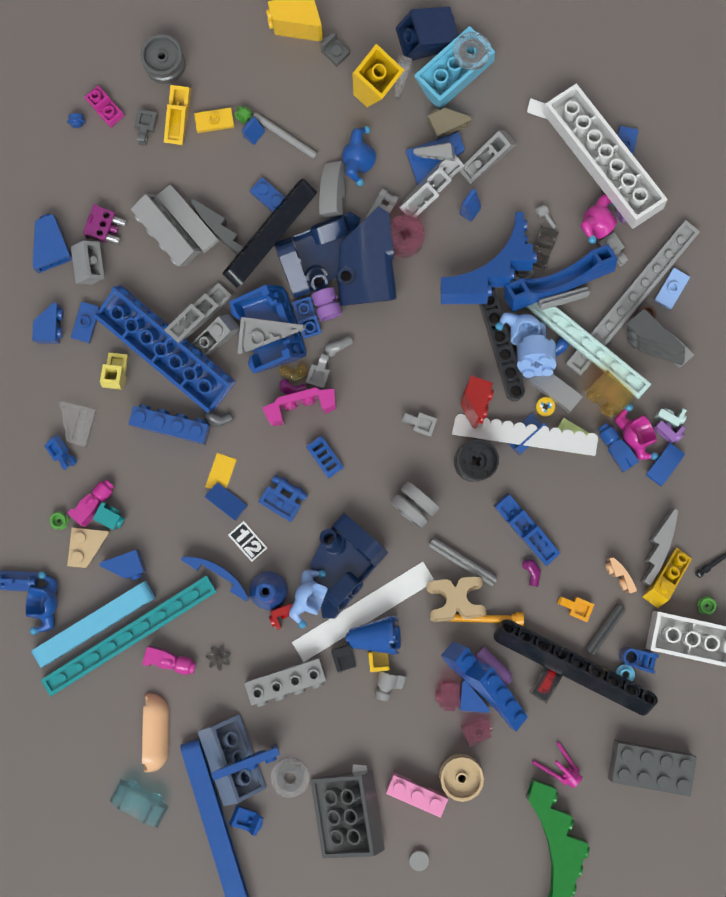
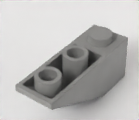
M230 314L218 316L191 344L208 357L240 330V327Z

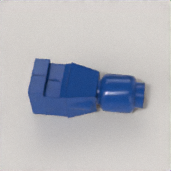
M606 423L598 429L600 431V438L605 445H609L608 452L622 473L639 463L623 439L619 440L620 435L614 426Z

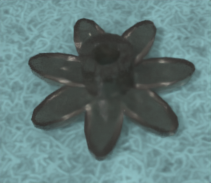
M223 645L220 646L218 651L216 648L211 647L212 654L206 655L207 659L212 660L209 664L210 668L217 664L218 670L221 671L222 664L230 665L229 661L225 658L229 657L231 653H223Z

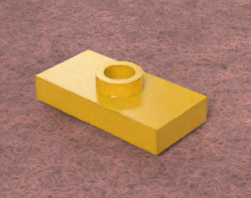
M231 108L194 113L197 133L234 128Z

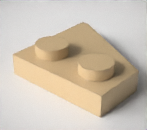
M72 528L67 566L88 568L94 556L99 552L101 545L109 536L110 531Z

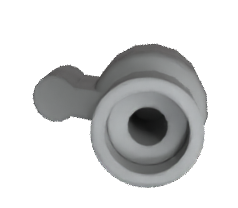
M379 671L377 678L379 689L376 690L374 697L389 702L391 697L390 690L404 689L407 677L390 671Z

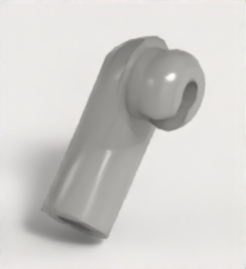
M347 336L341 340L328 343L325 347L326 355L332 357L336 352L352 345V339Z

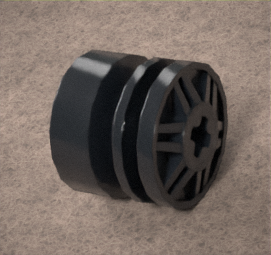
M473 440L464 444L457 450L454 457V467L457 474L469 482H479L491 477L499 465V455L496 448L485 440ZM477 458L478 462L475 465H472L471 462L473 461V459Z

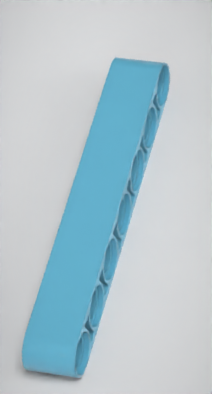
M144 581L39 645L31 653L40 668L149 603L156 596L147 581Z

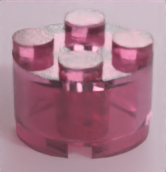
M410 215L396 216L390 222L393 252L398 257L408 258L418 253L422 248L425 235L423 224ZM404 234L408 235L406 239H403Z

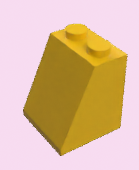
M315 0L268 1L269 9H266L269 28L274 29L275 35L313 41L323 40L322 25Z
M375 44L352 73L353 95L368 108L383 99L404 72V69L380 46Z

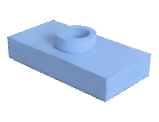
M673 268L654 301L671 310L690 277Z

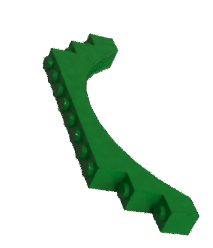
M532 778L526 798L540 819L548 841L551 860V880L548 897L574 896L577 889L575 884L577 877L580 878L583 872V860L588 857L590 851L589 844L585 839L567 833L572 830L574 824L573 816L569 812L551 806L557 801V789L553 785Z

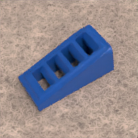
M475 189L469 192L459 212L468 221H473L481 209V203Z
M322 436L306 446L328 479L344 468ZM322 443L323 447L314 452L313 449ZM327 450L328 453L322 456L320 459L317 457L323 451ZM330 456L333 458L325 465L322 464V462ZM333 463L337 464V466H335L333 469L327 471L326 468H328L330 465H332Z

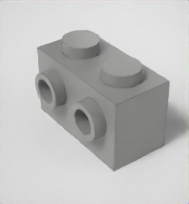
M83 240L71 246L76 284L92 285L105 279L100 242Z

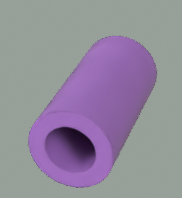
M485 646L475 653L474 657L478 661L494 668L506 686L512 681V673Z

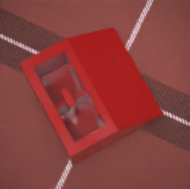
M470 376L460 406L472 428L476 429L479 424H483L487 416L488 405L493 397L494 390L491 389L492 382Z

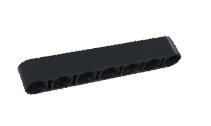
M304 178L295 184L223 271L222 275L236 288L243 284L317 194V191Z
M492 287V294L488 297L493 300V304H479L505 394L510 401H518L523 397L525 387L517 367V360L506 324L503 325L502 330H497L495 328L496 323H491L489 320V316L495 315L500 321L503 314L495 287ZM496 333L502 334L504 341L499 342L495 340L494 335ZM506 351L509 354V359L503 360L500 357V352ZM507 369L514 371L515 376L513 378H508L505 375ZM511 388H518L520 390V395L513 396L511 394Z

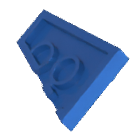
M459 132L406 150L405 153L417 185L441 160L419 158L414 154L413 150L415 148L451 143L454 146L455 155L458 157L465 151Z

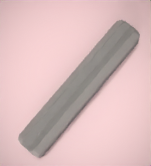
M584 286L539 299L537 304L540 310H545L587 298L590 290Z

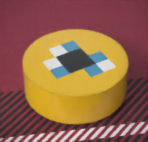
M548 397L539 399L535 406L536 412L542 417L550 416L555 411L554 401Z

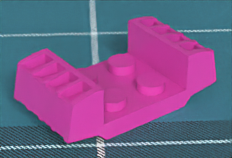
M315 387L278 397L274 403L262 407L271 426L284 425L282 409L291 411L297 409V405L304 404V406L316 404V400H320L323 414L335 410L334 389L319 390Z

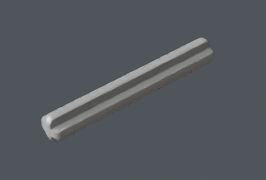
M433 538L429 543L430 548L476 577L482 578L490 586H493L497 581L496 576L436 538Z

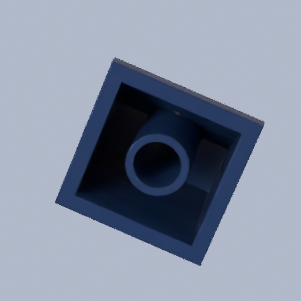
M450 7L411 9L396 26L405 62L439 54L459 36Z

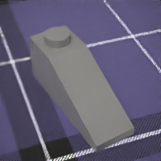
M499 130L464 164L465 166L460 170L461 174L472 184L517 145L516 142L505 130Z

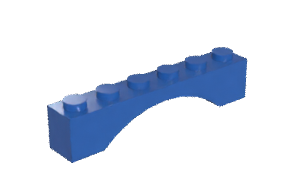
M609 244L590 251L582 259L557 273L541 278H521L506 284L504 299L511 311L515 312L537 303L539 299L562 293L614 272L617 257Z

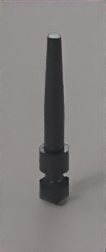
M726 553L708 565H704L701 570L695 572V575L701 578L704 573L707 574L711 571V568L726 558Z

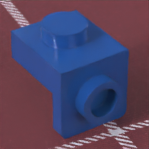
M237 805L229 824L233 827L249 831L251 835L256 836L262 828L263 817L255 810Z

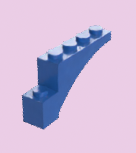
M454 641L441 654L447 665L477 690L512 730L517 731L528 716L492 666L478 661L468 647Z

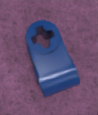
M630 647L620 650L619 659L622 663L655 674L654 666L656 658H659L658 654ZM628 652H632L633 659L628 662L626 655Z

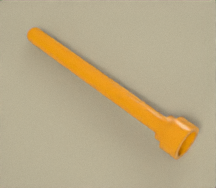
M515 612V614L485 615L473 619H464L460 614H455L454 619L449 622L501 623L503 620L508 619L524 627V612Z

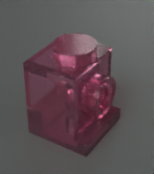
M483 717L461 726L470 747L490 738V732L493 731L489 721H484ZM478 728L482 729L481 735H476L475 730Z

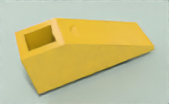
M676 547L642 597L656 608L669 601L692 558Z

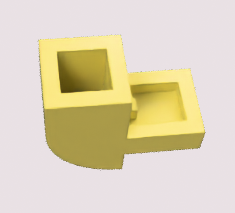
M108 353L107 364H103L100 377L102 388L123 390L127 379L126 370L129 358L127 354Z

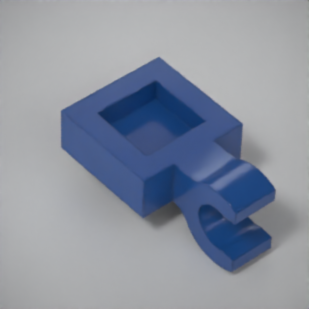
M59 435L53 436L44 445L53 460H58L64 470L70 465L74 466L77 463L74 456L67 454L69 449Z

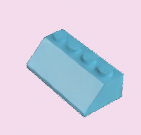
M469 26L419 70L414 77L426 97L441 110L494 62L495 51ZM477 41L483 46L485 50L484 57L479 63L467 64L460 58L459 50L465 42ZM469 46L465 50V55L469 59H475L479 55V50L475 46Z

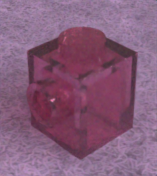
M439 682V690H435V702H439V706L443 707L444 711H455V707H460L459 682Z

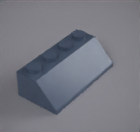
M240 714L197 731L211 772L232 765L235 761L254 753ZM259 766L250 771H247L245 768L215 780L223 806L237 804L266 789Z

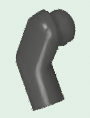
M213 411L205 412L204 414L206 422L215 427H221L233 421L230 412L222 416L214 414Z

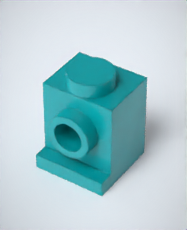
M102 502L93 519L112 530L121 528L126 518L119 515L121 511L112 506L108 509L109 504Z

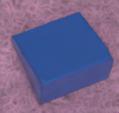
M252 117L242 129L243 137L253 145L265 133L264 128L255 117Z

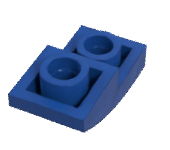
M310 296L293 301L292 304L298 323L306 325L305 330L301 331L303 339L321 334L322 332Z
M669 443L659 458L652 464L646 476L659 486H662L685 456V453Z

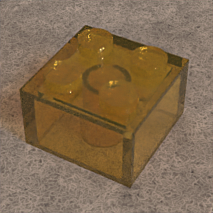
M608 370L601 374L585 390L587 393L586 397L592 403L596 402L601 407L600 411L606 417L610 416L611 418L619 414L635 398Z

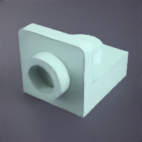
M661 408L653 418L668 422L674 429L679 425H683L687 418L685 415L687 410L683 408L675 416L673 411Z

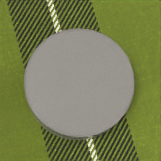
M414 850L409 856V863L415 871H423L429 864V858L423 850Z

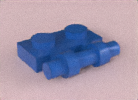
M275 475L272 482L277 484L276 489L274 490L268 486L258 502L289 522H292L301 507L295 503L296 499L300 498L305 501L308 494L303 492V489L299 486L296 488L288 483L286 478H280ZM282 489L292 493L290 499L281 494Z

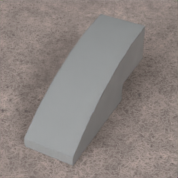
M343 161L326 163L323 168L320 184L319 214L328 218L343 215L342 199L345 198Z
M554 374L550 376H533L531 378L523 377L567 413L571 412L583 397Z

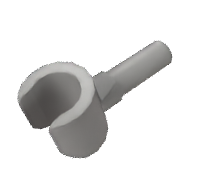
M542 205L535 209L538 218L544 216L553 229L557 227L549 215L547 206Z

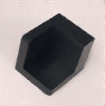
M350 644L331 650L338 674L356 667Z

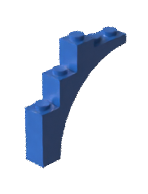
M516 212L512 235L504 249L493 260L469 273L441 277V304H487L488 296L492 294V287H505L506 284L510 283V280H514V271H532L533 263L537 262V252L533 251V244H528V235H524V231H527V220H524L523 212Z

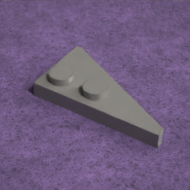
M241 317L238 354L246 353L305 330L306 325Z

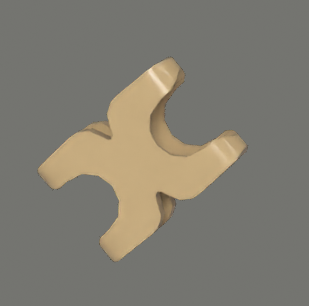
M461 578L458 580L456 587L447 579L428 582L426 584L427 591L431 594H441L446 600V604L442 608L431 611L429 615L430 620L433 622L451 621L454 619L456 612H459L460 616L464 619L485 616L487 614L486 608L483 605L471 604L466 597L470 591L481 588L483 584L482 578Z

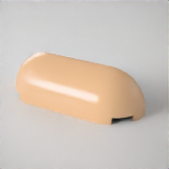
M146 693V706H143L142 764H144V772H154L164 766L169 755V707L161 696Z

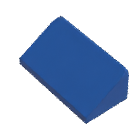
M218 482L205 495L206 499L235 521L247 507L245 503Z

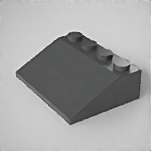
M373 771L351 772L311 779L323 858L370 857L385 850Z

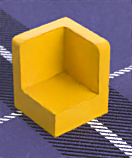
M368 651L370 672L390 670L388 654Z

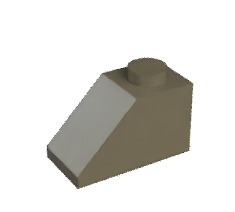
M443 108L431 111L428 115L427 123L437 140L469 127L472 119L465 114Z

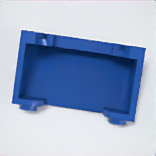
M266 284L229 301L232 316L241 320V317L297 324L289 297L282 286ZM298 332L254 349V355L249 357L248 366L252 373H260L306 357V348L301 333Z

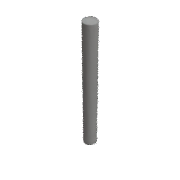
M255 112L252 117H255L260 124L311 158L315 159L318 155L316 151L259 113Z

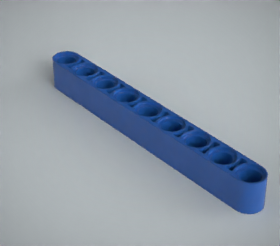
M200 738L180 744L183 760L225 897H249Z

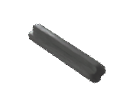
M616 604L586 646V650L590 654H596L625 613L626 609L622 605Z

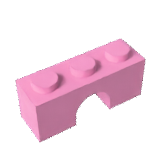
M394 771L386 787V794L440 818L448 801L446 794L430 787H422L411 781L410 778Z

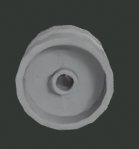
M407 481L401 490L408 499L406 500L401 495L396 494L390 503L404 518L422 529L427 524L428 519L421 511H424L429 516H433L439 510V507L421 490Z

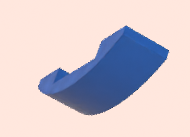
M181 558V561L195 570H200L202 565L234 584L230 592L244 601L249 600L250 597L241 582L224 567L203 558Z

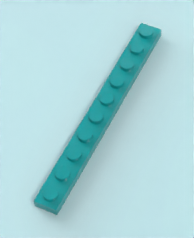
M208 576L203 577L41 679L42 684L50 697L209 598L217 590Z

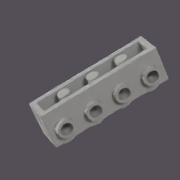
M145 194L131 208L135 214V219L143 223L147 228V233L159 242L158 246L169 254L170 260L176 266H187L202 251L154 194Z
M320 657L248 680L244 684L251 706L256 704L257 707L268 704L267 700L275 698V701L285 699L288 693L293 692L294 695L305 692L304 688L312 686L315 689L324 686L323 682L327 679Z

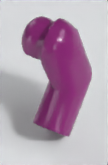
M526 559L523 561L522 567L531 574L529 585L538 587L541 570L534 560Z

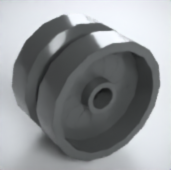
M159 34L150 37L143 44L140 53L141 61L146 73L152 80L161 84H169L181 77L185 69V59L180 45L174 38L169 35Z

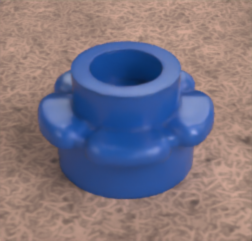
M74 113L68 115L69 120H67V123L71 124L73 128H80L82 124L86 123L83 114Z

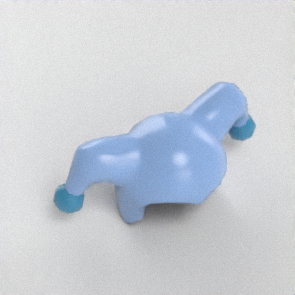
M508 312L503 313L500 321L495 325L497 330H502L503 325L507 323L511 327V343L516 346L519 342H523V338L530 335H543L548 340L545 323L530 314L516 315Z
M305 570L301 574V584L296 589L295 601L289 611V616L298 623L301 629L305 628L307 623L301 619L300 614L306 611L318 615L328 588L313 580L317 576L324 578L326 576L324 570Z

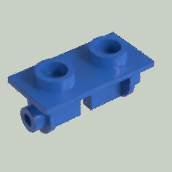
M0 570V590L29 591L30 587H37L38 572Z

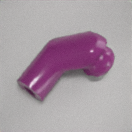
M283 379L279 383L281 392L286 395L307 390L305 384L294 386L287 379Z

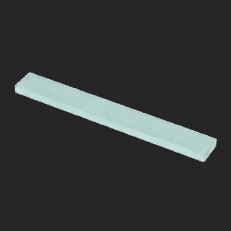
M534 303L525 307L637 399L651 386L649 381L556 306L540 310L538 304Z

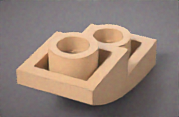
M614 557L607 558L608 563L605 566L608 574H612V577H621L619 584L626 593L636 592L635 584L626 569Z

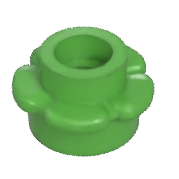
M246 106L237 107L235 117L239 122L246 124L252 118V112Z
M57 511L51 515L50 523L53 529L63 530L67 527L66 524L69 522V518L64 512Z
M704 596L697 603L698 610L703 615L713 614L717 607L715 600L709 596Z

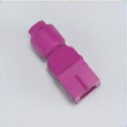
M107 479L104 482L100 481L93 488V494L89 493L80 500L78 506L75 509L71 508L68 514L78 524L86 528L93 520L101 501L105 502L113 493L112 489L115 486Z
M151 645L147 646L142 662L144 666L156 665L158 668L174 669L176 673L183 675L193 674L196 668V663L191 658L181 655L177 657L167 649Z

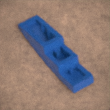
M507 493L493 505L545 566L561 554L510 494Z

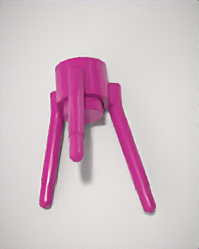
M560 742L556 744L571 768H565L559 761H555V764L563 771V777L542 764L532 761L535 766L558 779L565 786L568 784L571 788H574L582 780V776L578 773L580 770L575 766Z

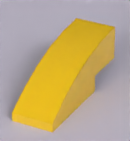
M170 86L164 143L183 145L192 88Z

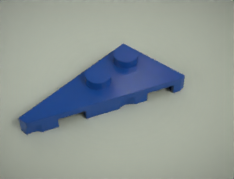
M277 744L271 745L272 749L268 751L261 750L235 761L232 765L211 772L213 781L245 768L247 771L253 770L258 767V763L263 761L267 764L277 760L276 756L280 755Z

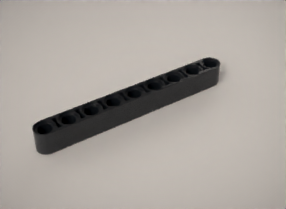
M503 620L494 632L493 636L497 643L639 715H647L658 703V698L652 691L511 620Z

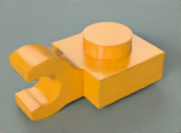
M560 596L557 604L570 609L568 615L588 622L595 605L578 597L571 601Z

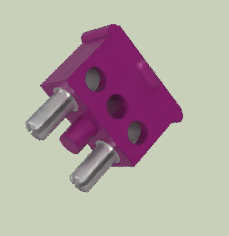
M95 203L91 209L83 235L85 238L89 237L106 243L108 240L119 244L120 238L110 234V232L117 234L119 227L113 226V223L125 227L127 221L116 217L115 212L99 207Z

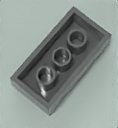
M614 740L608 779L612 783L691 797L697 757L690 753Z

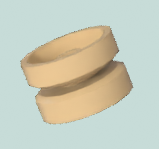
M453 754L446 758L440 766L439 779L442 789L453 800L461 802L472 800L482 790L484 783L482 769L477 761L468 754ZM460 775H464L465 778L463 780L461 778L458 780Z

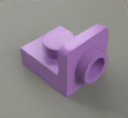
M661 420L654 425L653 429L668 443H672L674 441L678 442L685 435L683 431L686 427L680 426L674 432L673 427L668 422Z

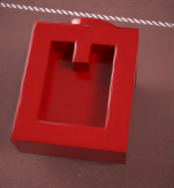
M293 602L270 612L269 620L272 627L276 626L277 630L282 628L278 617L281 616L282 619L290 617L289 611Z

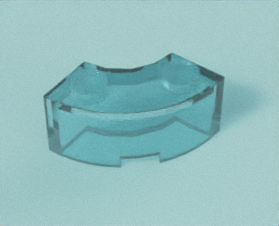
M120 780L110 802L118 810L132 815L141 823L158 828L169 807L163 802L164 798L159 794H151L140 788V784L134 780H129V782Z

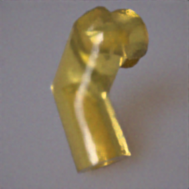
M300 364L297 368L291 370L282 365L278 374L296 381L307 375V367Z

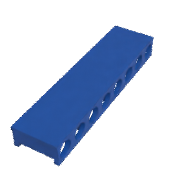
M121 284L113 286L111 293L93 317L207 413L215 410L236 381L187 339L178 344L164 331L169 324Z

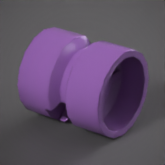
M335 288L322 289L311 295L314 305L318 306L316 312L319 321H327L343 314L340 304L336 302L338 298Z

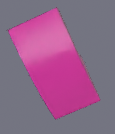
M98 85L84 96L85 100L110 128L125 116Z

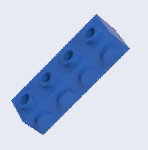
M139 404V407L133 406L128 425L206 445L211 428L206 424V420L195 418V421L187 419L188 416L178 413L176 416L169 415V411L158 409L157 412L152 411L150 406Z

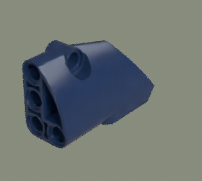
M379 206L340 243L337 273L340 306L397 299L392 260L394 259L390 216L389 212ZM344 271L348 272L351 276L347 282L343 281L340 277Z
M352 212L344 213L343 215L315 224L310 227V230L278 241L274 245L294 298L315 290L326 289L328 283L337 277L340 243L358 227L359 216ZM322 277L321 283H314L315 278Z
M344 512L330 529H325L321 532V543L310 563L311 570H324L326 572L324 578L314 577L315 582L328 588L321 605L322 618L335 619L361 590L363 581L389 553ZM334 536V540L328 543V539Z

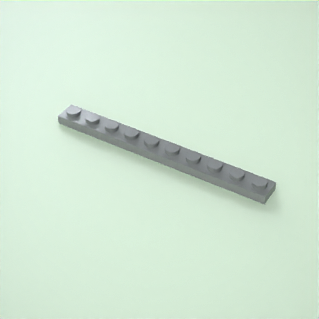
M685 220L592 331L591 335L606 346L700 231ZM577 350L565 365L581 376L592 362Z

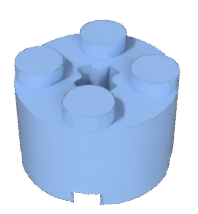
M530 335L523 338V342L517 344V367L524 377L531 378L533 376H550L553 374V370L556 367V344L551 338L549 341L543 335Z

